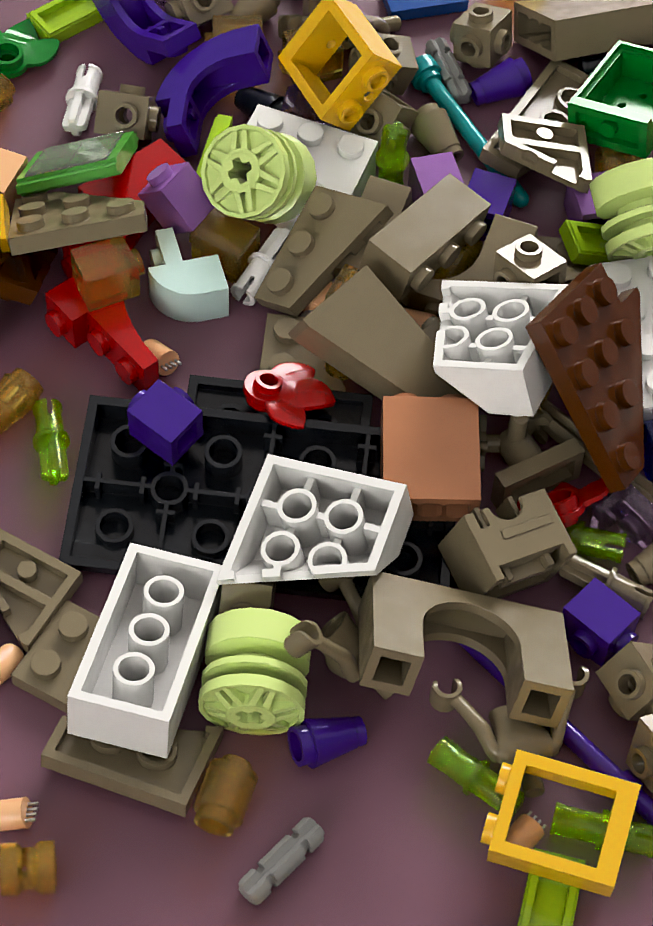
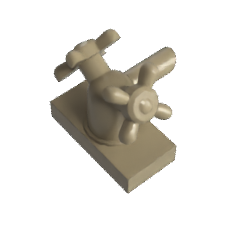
M536 411L534 417H515L510 415L508 428L501 432V434H486L487 415H479L480 471L484 472L486 453H499L508 465V468L495 473L490 500L496 509L509 496L513 497L517 505L518 498L522 495L543 488L546 492H549L562 482L568 483L579 478L585 450L575 437L545 451H542L531 437L533 434L540 444L547 442L548 434L541 427L550 424L552 421L551 414H540Z

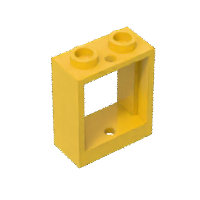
M321 0L278 56V59L320 120L349 132L402 67L358 6L347 0ZM348 36L362 56L332 94H330L317 74Z
M517 749L513 765L503 762L499 772L495 793L504 795L499 814L488 812L480 843L490 845L487 861L610 897L615 887L641 785ZM525 773L614 799L596 868L506 841Z

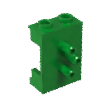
M618 40L568 102V123L585 125L587 143L615 150L620 154H630L645 159L652 152V48Z

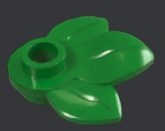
M29 19L23 20L3 33L0 31V78H16L22 75L27 68L39 67L49 63L59 51V40L52 38L39 40L35 27Z

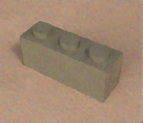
M449 173L368 240L358 269L361 270L367 265L398 301H401L413 290L420 292L427 286L440 266L446 269L456 260L463 246L466 244L473 246L480 240L488 226L484 220L491 204Z

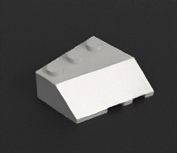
M260 104L257 105L247 123L248 125L291 135L303 143L314 159L317 176L315 186L361 197L369 176H375L378 151V141ZM299 215L290 221L274 225L282 229L284 227L288 228L291 231Z
M442 280L443 302L439 304L438 313L440 330L436 332L433 360L435 374L489 414L534 417L553 381L525 326L569 284Z
M267 454L216 579L218 585L377 575L399 556L414 516L407 485Z

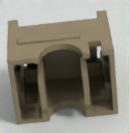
M544 488L520 496L518 498L520 510L513 497H507L495 510L498 517L488 507L481 511L479 507L474 508L469 514L464 515L439 543L438 548L459 590L501 599L549 581L578 552Z

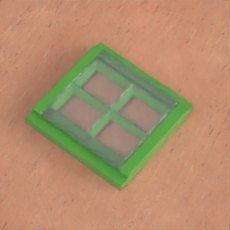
M124 131L48 147L43 151L37 152L16 179L17 185L15 188L17 194L24 196L122 174L138 148L137 142L139 139L137 132L130 131L124 133Z

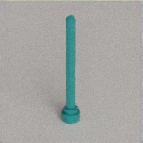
M430 54L418 56L416 60L419 69L410 83L416 90L429 93L440 108L446 109L451 123L479 158L487 140L443 85L442 75L440 74L442 69ZM484 164V166L487 168L489 172L498 173L503 176H506L501 172H498L497 170L493 169L492 167ZM517 181L513 204L516 207L523 208L528 205L530 199L527 192Z

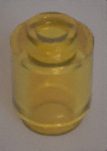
M226 754L223 758H214L210 761L193 805V809L196 812L194 822L199 828L217 836L227 837L233 835L235 828L243 824L259 779L256 772L252 770V765L248 760L237 755Z

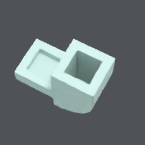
M173 227L155 230L156 249L149 250L151 267H148L149 297L154 306L164 315L183 322H201L229 316V287L218 254L183 261Z

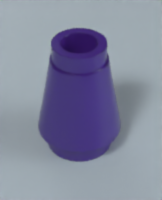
M508 57L468 84L472 89L471 97L474 103L480 106L484 103L488 104L524 96L526 90H529L533 85V80L523 58L519 57L513 60L511 57Z
M358 715L353 717L307 718L300 725L292 726L288 729L289 750L298 767L308 765L311 769H315L367 743V730L362 718Z

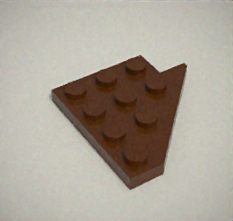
M602 263L586 267L525 328L606 487H608L609 493L626 490L645 467L640 292L635 287L618 295L615 283L608 277Z

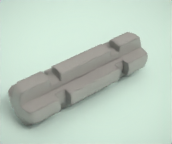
M442 37L428 40L425 54H430L441 67L440 74L442 75L443 85L459 105L469 103L471 101L472 89L468 81L463 79L465 76L453 53L450 52L451 49L447 41Z
M305 817L291 829L293 834L291 836L285 835L257 863L259 865L257 870L250 869L239 880L238 890L251 904H261L272 893L270 890L272 885L278 887L306 859L304 856L306 852L312 853L323 842L325 832L312 818Z

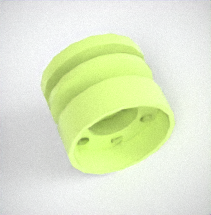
M248 124L229 127L217 135L204 153L201 167L203 190L215 208L228 216L269 224L287 222L299 215L315 188L317 180L314 159L303 143L291 135Z
M646 158L607 170L595 177L589 184L597 217L611 219L601 227L602 238L608 241L605 244V250L609 261L653 256V158Z
M253 607L231 609L216 615L208 626L205 648V664L207 666L202 671V687L200 688L198 699L199 712L207 721L217 726H224V729L236 733L260 736L282 734L287 732L290 727L300 725L304 721L308 684L305 676L309 673L311 651L300 658H295L284 648V641L290 636V629L300 623V620L276 610Z

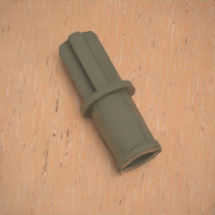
M576 554L559 570L561 577L583 588L596 577L641 613L640 619L644 618L653 600V590L617 573L618 568L613 567L612 571H609Z

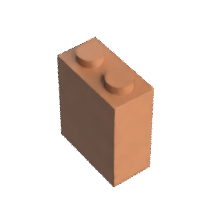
M399 393L394 396H383L380 417V475L383 480L407 485L414 513L412 521L458 522L474 508L479 507L480 509L479 406L469 398L459 394H447L441 397H418L412 393Z

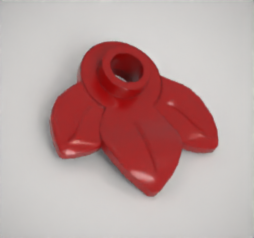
M299 362L280 363L271 370L251 372L246 376L243 384L245 400L250 407L260 412H266L270 419L276 423L294 429H304L306 422L305 411L333 407L336 402L330 388L322 381L314 378L315 369Z
M599 479L581 489L562 482L547 494L564 527L567 528L578 522V517L584 513L586 507L603 499L609 493V489L606 487L603 479ZM518 501L517 507L520 510V503Z

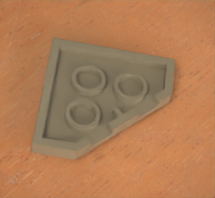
M42 191L21 196V198L15 199L8 234L11 256L148 231V217L145 203L143 200L131 198H115L60 191L52 193Z

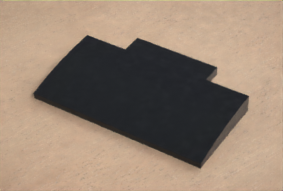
M190 375L187 394L193 400L194 405L203 412V435L173 466L129 434L127 408L132 399L90 395L59 560L79 571L117 575L130 543L223 565L267 454L381 479L380 427L370 426L373 395L331 390L336 399L335 405L329 408L305 411L306 422L304 429L300 430L278 424L270 419L266 412H260L250 407L245 400L243 392L244 380ZM411 521L399 556L381 572L449 587L451 572L438 545L455 526V522ZM357 576L352 580L361 599L370 576ZM318 579L277 581L275 593L346 601L340 588L334 592H328L320 585Z

